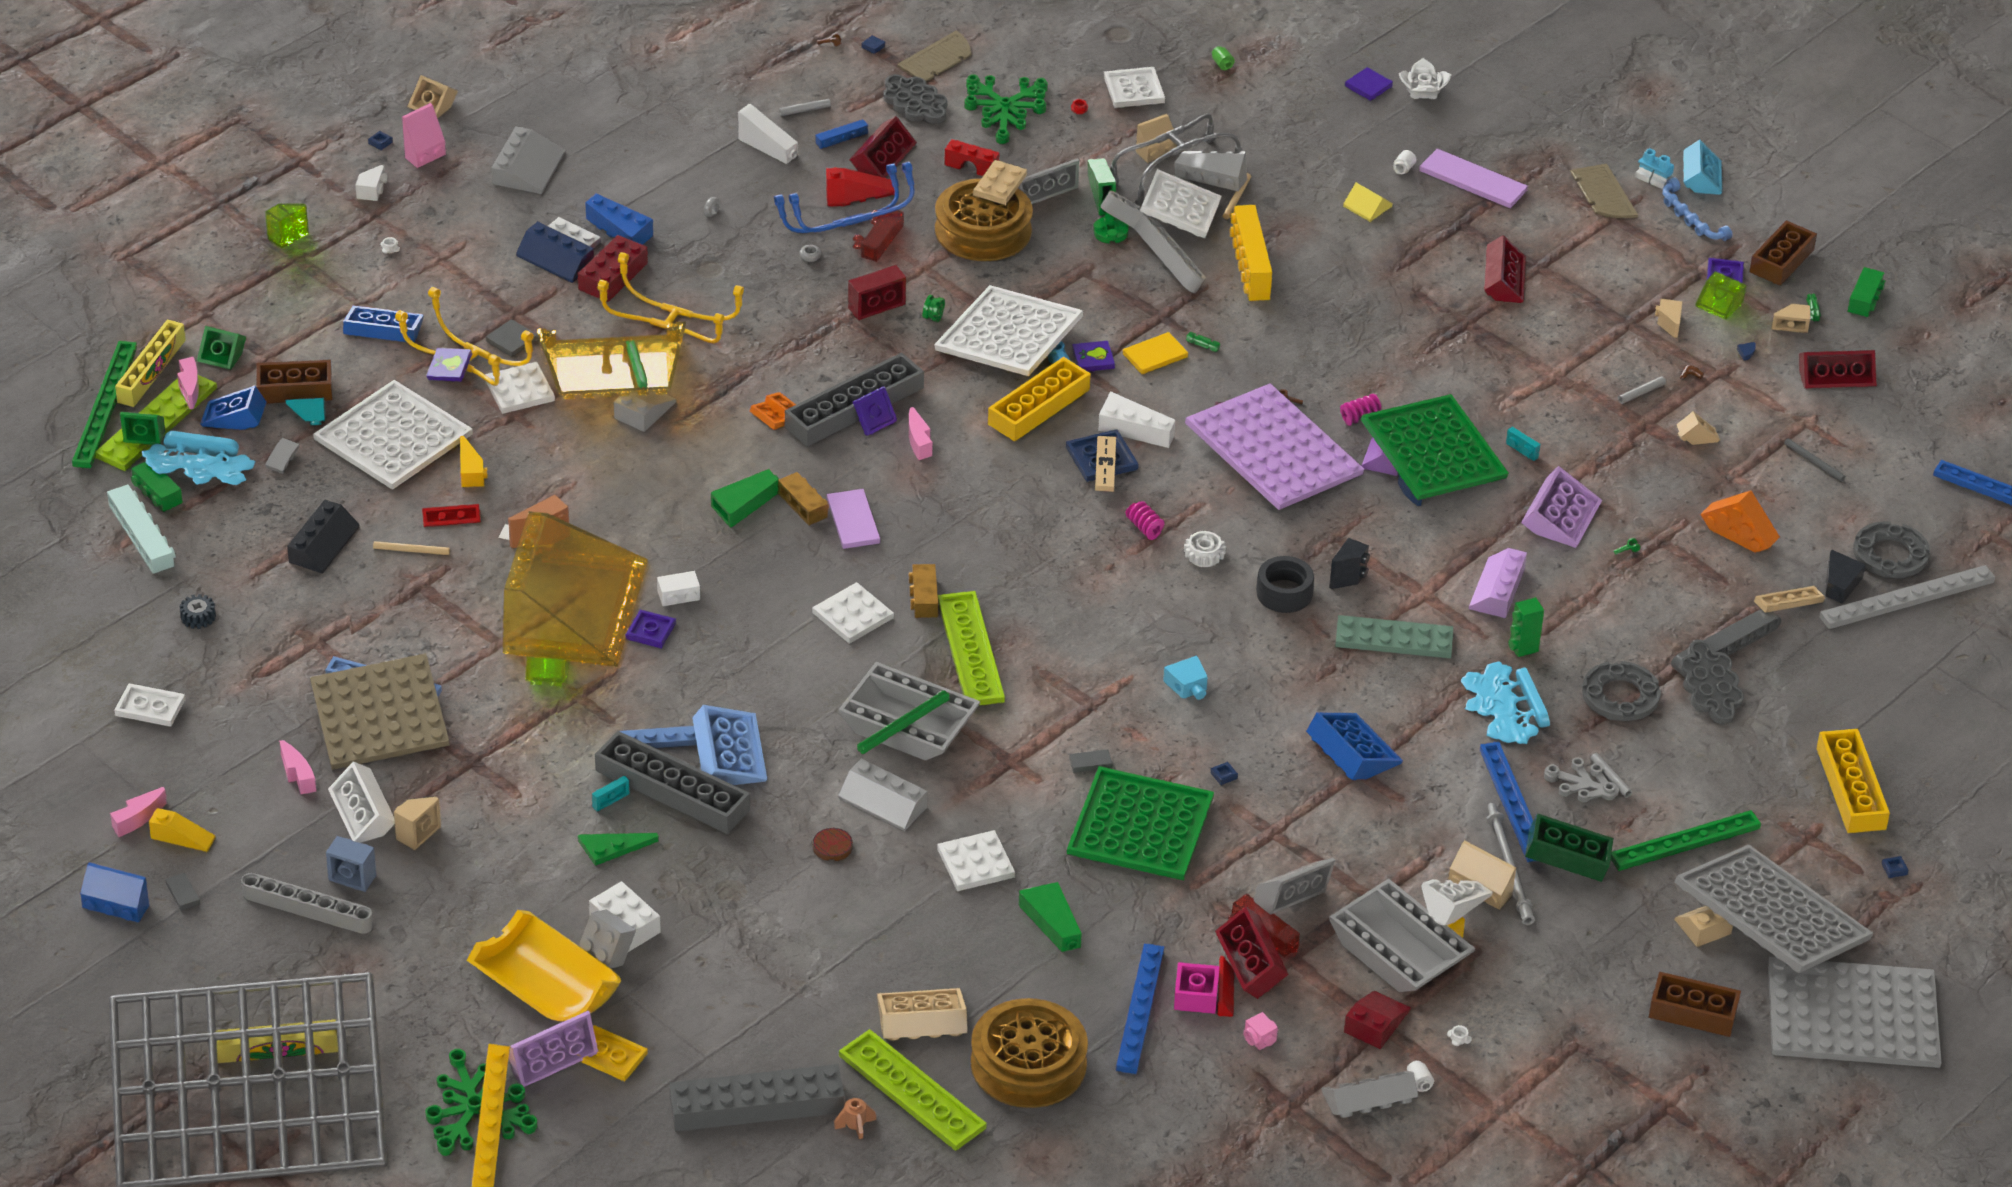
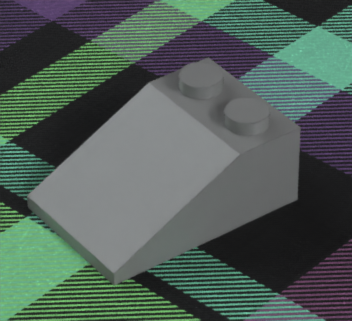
M649 386L625 391L614 401V418L645 432L677 400Z

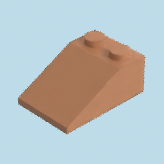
M556 495L508 518L511 548L555 543L570 535L568 506Z

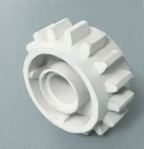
M1209 531L1194 533L1190 535V539H1186V544H1184L1185 557H1188L1190 562L1200 567L1214 566L1220 562V559H1224L1225 542L1221 541L1220 536Z

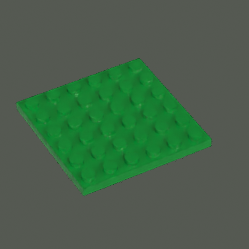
M1452 394L1364 414L1360 419L1417 500L1506 479L1509 475V472Z
M1099 766L1068 844L1067 854L1184 881L1214 799V792Z

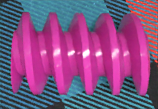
M1375 394L1346 402L1340 406L1342 418L1348 426L1352 425V422L1358 423L1364 414L1381 411V402Z
M1145 501L1133 503L1126 509V517L1149 540H1154L1161 534L1165 522L1160 519L1159 515L1150 506H1147Z

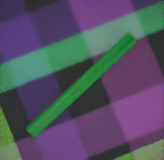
M628 340L626 342V349L638 387L646 388L648 380L636 342Z
M945 690L939 692L857 744L858 752L861 754L867 753L946 703L950 699L949 693Z

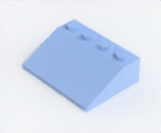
M703 705L692 717L701 770L732 785L766 782L767 775L756 713Z

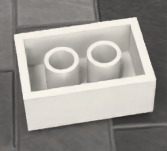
M622 881L589 900L590 914L607 909L636 929L629 951L661 933L660 915Z

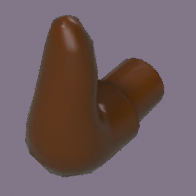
M1687 365L1684 367L1680 379L1686 378L1689 374L1701 379L1704 376V372L1695 366Z

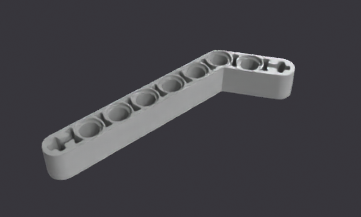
M1110 191L1101 204V208L1133 227L1180 283L1190 292L1196 293L1204 282L1205 275L1155 217L1140 212V206L1118 193Z

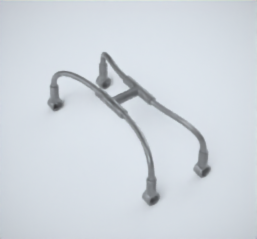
M1204 114L1183 127L1180 126L1157 136L1153 140L1120 151L1114 157L1110 170L1117 184L1119 183V178L1117 176L1116 163L1125 153L1155 143H1161L1168 139L1178 146L1157 158L1145 170L1138 188L1137 199L1134 201L1136 205L1142 207L1146 177L1162 160L1191 149L1201 142L1211 143L1216 138L1221 137L1235 140L1234 153H1240L1242 147L1239 138L1234 134H1214L1213 118L1210 114ZM1208 118L1207 133L1204 134V137L1184 143L1177 137V135Z

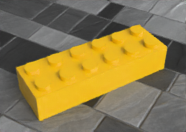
M1234 206V213H1231L1233 227H1230V237H1233V249H1236L1235 257L1236 260H1239L1238 270L1242 271L1241 282H1244V294L1248 295L1249 301L1270 300L1272 269L1256 206Z
M1062 357L988 408V425L1014 442L1088 392L1090 390L1091 373L1067 358Z
M1848 729L1820 732L1816 749L1847 833L1886 830L1890 812L1859 730Z

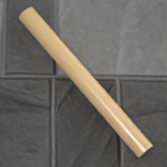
M1247 173V181L1239 191L1235 192L1223 214L1224 219H1229L1234 206L1238 203L1250 181L1251 175Z
M377 541L373 543V549L440 555L450 554V548Z

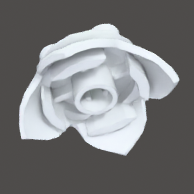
M1422 58L1412 66L1411 72L1402 71L1399 73V77L1406 85L1411 98L1436 99L1440 90L1449 82L1451 74L1443 71L1437 74L1434 66Z

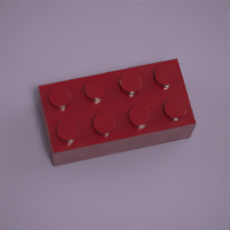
M617 235L578 273V290L600 299V290L597 288L600 280L608 281L606 302H609L625 286L622 274L620 273L619 254L621 252L629 254L626 276L630 282L648 264L647 247Z
M1245 906L1215 930L1243 990L1256 999L1260 998L1289 975L1260 915Z

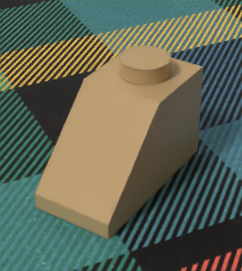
M1661 299L1660 306L1656 305L1655 316H1658L1657 324L1674 338H1678L1682 301Z
M1791 304L1774 313L1772 330L1808 333L1810 305Z
M1694 411L1676 424L1679 430V437L1683 441L1687 440L1692 445L1720 441L1716 429Z

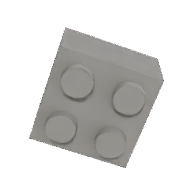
M607 909L592 912L579 947L609 968L623 966L636 929Z

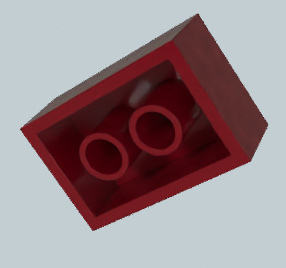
M897 265L848 280V309L857 320L906 305V276Z

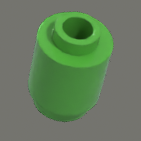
M1218 46L1213 49L1212 59L1222 70L1230 69L1235 62L1234 57L1224 47Z

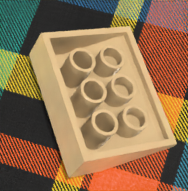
M960 988L877 994L881 1030L884 1039L898 1040L901 1037L918 1039L920 1036L937 1038L946 1034L960 1036L962 1033H967V1009Z

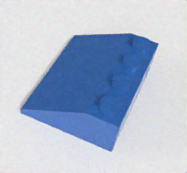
M1316 712L1306 730L1311 739L1319 744L1323 752L1329 755L1335 761L1334 763L1346 772V776L1352 780H1366L1403 762L1357 713Z

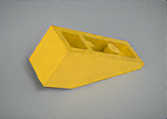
M460 436L461 486H484V479H488L487 467H483V459L464 436Z
M156 808L149 820L151 839L208 852L215 840L214 834L173 811Z

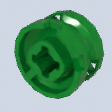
M928 295L923 306V318H930L934 322H939L944 313L945 299L941 297L934 298L933 295Z

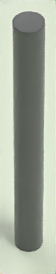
M1787 438L1784 444L1840 482L1844 481L1845 475L1791 439Z

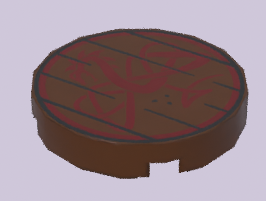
M825 828L819 831L812 841L814 853L817 857L829 861V859L840 861L847 858L852 852V837L848 832L840 828Z

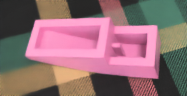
M194 357L179 360L180 373H177L179 388L190 410L194 409L199 394L198 374Z
M912 407L909 411V440L914 454L918 460H922L932 456L930 428L914 407Z
M284 740L279 741L288 782L297 781L300 795L316 792L315 777L307 760L293 746Z
M164 787L127 800V807L110 813L112 828L118 837L126 835L147 823L156 808L162 809L167 804Z

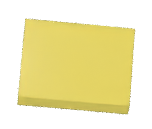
M1356 182L1343 207L1371 222L1391 208L1393 203Z

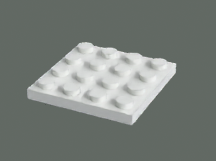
M1157 169L1140 212L1205 238L1222 196Z

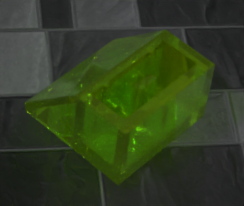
M279 203L265 211L268 240L281 249L309 233L307 206L305 204Z

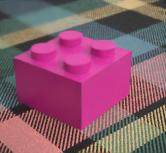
M1178 962L1174 1010L1215 1014L1219 966Z

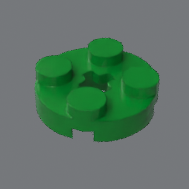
M1108 213L1105 214V217L1095 221L1093 226L1094 236L1103 243H1110V241L1119 243L1127 238L1129 225Z

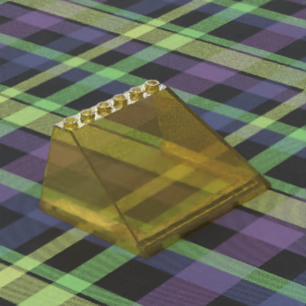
M676 322V324H672V327L671 324H667L665 335L556 340V329H553L552 333L546 331V329H537V348L559 397H563L565 400L574 399V396H582L583 399L593 398V395L607 398L612 397L611 394H619L620 397L630 396V393L645 396L649 395V392H656V395L667 394V391H671L686 322ZM628 340L636 342L648 380L646 388L638 387L626 349V342Z
M529 511L504 588L503 653L618 667L626 640L625 634L630 626L648 559L553 515Z

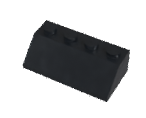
M325 499L287 545L289 563L323 574L358 530L360 524L341 504Z

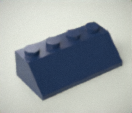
M537 221L526 230L516 256L573 283L578 279V273L594 258V248Z

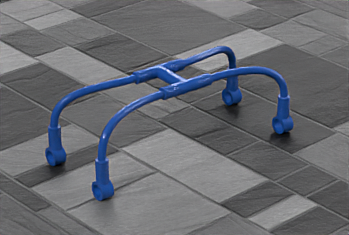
M910 162L902 164V170L906 176L908 186H910L909 197L903 203L893 207L899 198L897 168L893 163L886 166L895 191L894 199L888 206L869 213H861L835 220L833 223L814 228L806 226L801 219L802 214L797 193L790 194L788 197L794 215L803 229L794 228L787 222L785 202L782 194L774 196V202L784 225L792 232H822L841 226L846 227L897 211L908 205L914 196L913 168Z

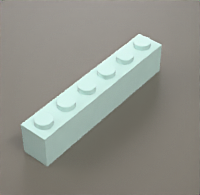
M129 485L107 491L109 507L151 572L154 574L174 567L173 558L176 557L172 547L169 548L167 539L161 535L158 525H154L152 516L146 512L144 503L139 502L136 491H132Z

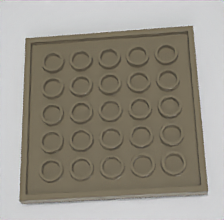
M426 653L310 677L332 770L348 767L353 761L363 764L450 745Z

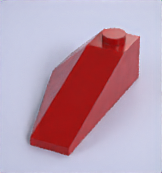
M826 168L827 207L848 206L853 201L859 200L861 203L865 202L866 198L874 197L878 199L895 195L891 179L846 168Z

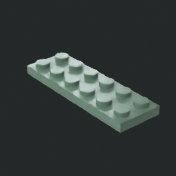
M1338 615L1335 647L1451 658L1453 626Z

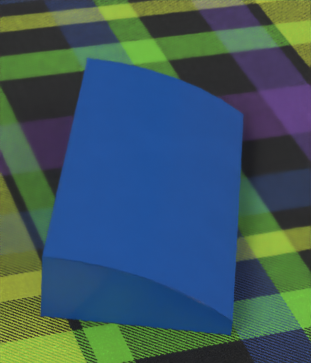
M352 306L343 321V334L406 342L400 332L399 321L395 319L398 311ZM406 312L408 314V319L406 320L407 335L415 342L422 325L423 314Z

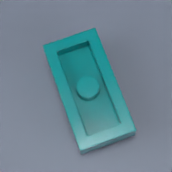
M1513 426L1507 430V445L1532 461L1539 458L1540 443Z
M623 776L593 792L592 807L598 812L629 795V779Z

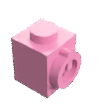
M1261 1012L1246 1020L1243 1033L1248 1044L1251 1046L1255 1045L1261 1050L1276 1042L1278 1027L1274 1021H1271Z

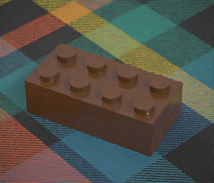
M1786 220L1752 255L1749 272L1781 286L1814 251L1817 233Z
M331 359L257 363L256 387L266 400V404L286 403V400L324 398L325 401L333 400Z
M1659 971L1648 1018L1731 1037L1741 991Z

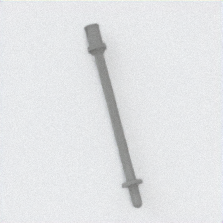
M1489 803L1488 810L1490 815L1486 819L1487 823L1494 826L1505 862L1515 867L1501 824L1505 817L1503 813L1497 812L1494 803ZM1516 870L1514 890L1518 899L1516 909L1520 912L1522 923L1524 925H1531L1535 922L1531 909L1532 903L1529 899L1525 898Z

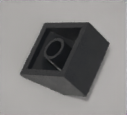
M1351 538L1346 540L1332 559L1329 588L1337 589L1358 585L1362 578H1366L1369 568H1367V563L1370 559V554L1368 553L1369 545Z

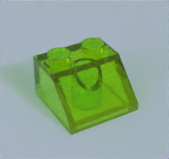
M1715 271L1707 279L1695 306L1727 320L1744 302L1746 285Z
M527 657L525 681H530V685H542V682H550V686L561 687L562 683H567L570 660Z

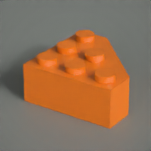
M1751 490L1713 502L1700 514L1711 531L1755 553L1769 549L1780 538Z

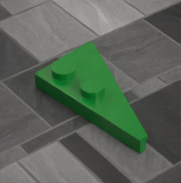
M657 833L578 835V842L596 866L659 842V836Z

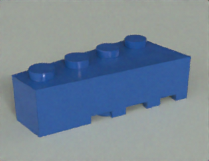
M597 193L585 202L586 219L600 230L604 229L609 237L615 238L619 235L643 245L653 236L652 218Z

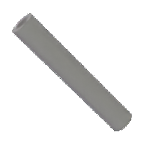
M830 99L782 107L779 108L780 116L828 108L831 107Z
M1661 376L1618 396V401L1621 404L1631 401L1665 385L1666 380Z
M1594 753L1590 760L1593 763L1602 765V773L1610 782L1618 786L1619 792L1625 798L1631 796L1632 790L1598 753Z

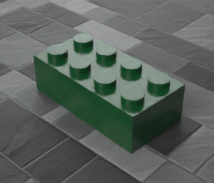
M1537 813L1529 829L1525 857L1602 882L1610 866L1614 838Z

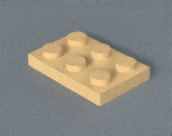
M995 160L974 188L973 195L1006 205L1027 176V169Z

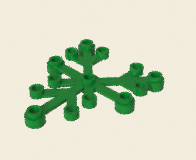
M975 74L969 75L966 79L968 96L964 100V108L973 111L978 108V105L986 106L982 108V116L984 117L981 119V126L989 128L992 124L1000 121V129L996 132V142L999 144L1009 142L1010 134L1007 130V121L1015 125L1018 130L1026 128V121L1024 119L1027 117V110L1024 108H1033L1032 110L1036 114L1046 112V103L1043 99L1048 90V82L1044 78H1038L1034 85L1027 88L1029 86V79L1021 77L1019 79L1020 92L1010 98L1001 97L993 91L995 77L992 75L985 77L986 86L980 82V79ZM974 95H988L993 100L977 99ZM1024 97L1037 98L1035 102L1019 101ZM1001 111V113L991 117L992 114ZM1008 112H1012L1013 114H1015L1018 119H1016Z
M454 1049L449 1053V1062L457 1069L461 1082L449 1078L446 1074H441L437 1077V1086L441 1089L451 1087L466 1093L467 1097L448 1089L442 1094L443 1102L446 1104L456 1102L461 1105L442 1109L438 1105H431L425 1110L426 1120L432 1125L439 1124L442 1118L464 1113L457 1123L436 1126L433 1130L434 1138L437 1140V1150L443 1156L452 1154L455 1149L454 1143L459 1136L461 1138L460 1146L463 1150L473 1148V1138L469 1136L466 1126L474 1114H480L483 1088L478 1094L475 1093V1089L484 1078L485 1071L483 1072L482 1070H485L486 1064H480L478 1071L470 1080L465 1067L466 1053L462 1049ZM517 1083L510 1085L508 1092L504 1093L503 1102H522L525 1098L524 1086ZM520 1104L515 1108L502 1111V1137L509 1140L515 1136V1129L511 1124L519 1126L526 1134L535 1132L537 1129V1118L529 1114L528 1105Z

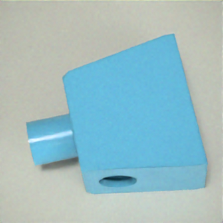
M1197 656L1164 667L1163 681L1181 698L1194 695L1196 699L1200 700L1205 697L1208 677Z

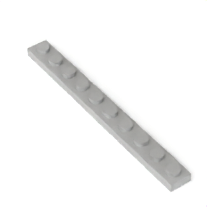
M1984 565L1820 612L1819 617L1828 629H1832L1994 583L1995 576Z

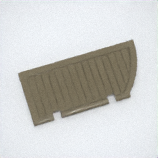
M954 31L898 63L897 67L909 75L921 77L927 82L934 78L933 74L939 75L960 63V58L965 60L972 56L965 37L958 31Z
M1607 164L1570 170L1575 181H1578L1577 184L1589 204H1595L1591 206L1595 214L1613 218L1638 217L1637 212Z

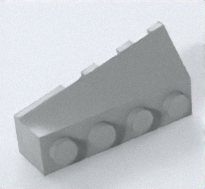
M1184 151L1174 162L1175 177L1234 191H1239L1247 181L1246 152L1233 153V151H1227L1226 153H1218L1217 151H1211L1210 153H1204L1203 151Z
M1412 1071L1379 1076L1377 1080L1376 1078L1363 1079L1359 1081V1084L1355 1082L1339 1084L1338 1089L1329 1088V1086L1321 1088L1332 1114L1340 1115V1118L1352 1116V1112L1359 1110L1360 1113L1373 1111L1372 1107L1380 1106V1109L1392 1107L1393 1102L1399 1101L1400 1104L1410 1103L1412 1098L1418 1097L1414 1072Z

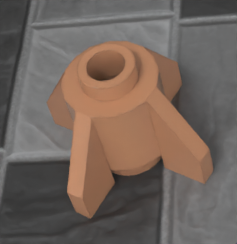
M859 1098L849 1099L845 1103L843 1110L834 1120V1128L840 1129L847 1125L850 1129L856 1130L859 1139H863L862 1126L865 1122L876 1120V1113L863 1100Z

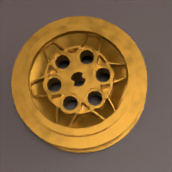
M981 179L965 180L944 190L938 197L935 205L937 217L935 235L939 243L952 254L975 261H995L1015 255L1029 243L1032 235L1030 221L1033 208L1029 197L1019 188H1017L1006 205L973 195V190Z
M1032 998L1010 1000L988 1010L974 1027L971 1040V1070L973 1076L983 1091L1002 1103L1022 1108H1038L1053 1105L1072 1095L1084 1080L1087 1070L1086 1055L1088 1050L1086 1031L1080 1020L1073 1013L1056 1003Z

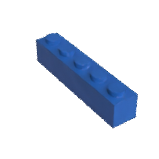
M862 119L816 134L815 143L822 149L868 134V124Z

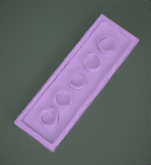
M1436 149L1420 165L1419 170L1508 208H1511L1528 188L1527 185L1440 149Z

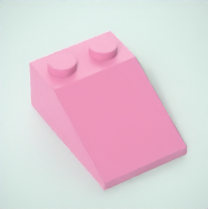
M431 103L402 116L405 158L410 163L419 168L446 155L445 140Z

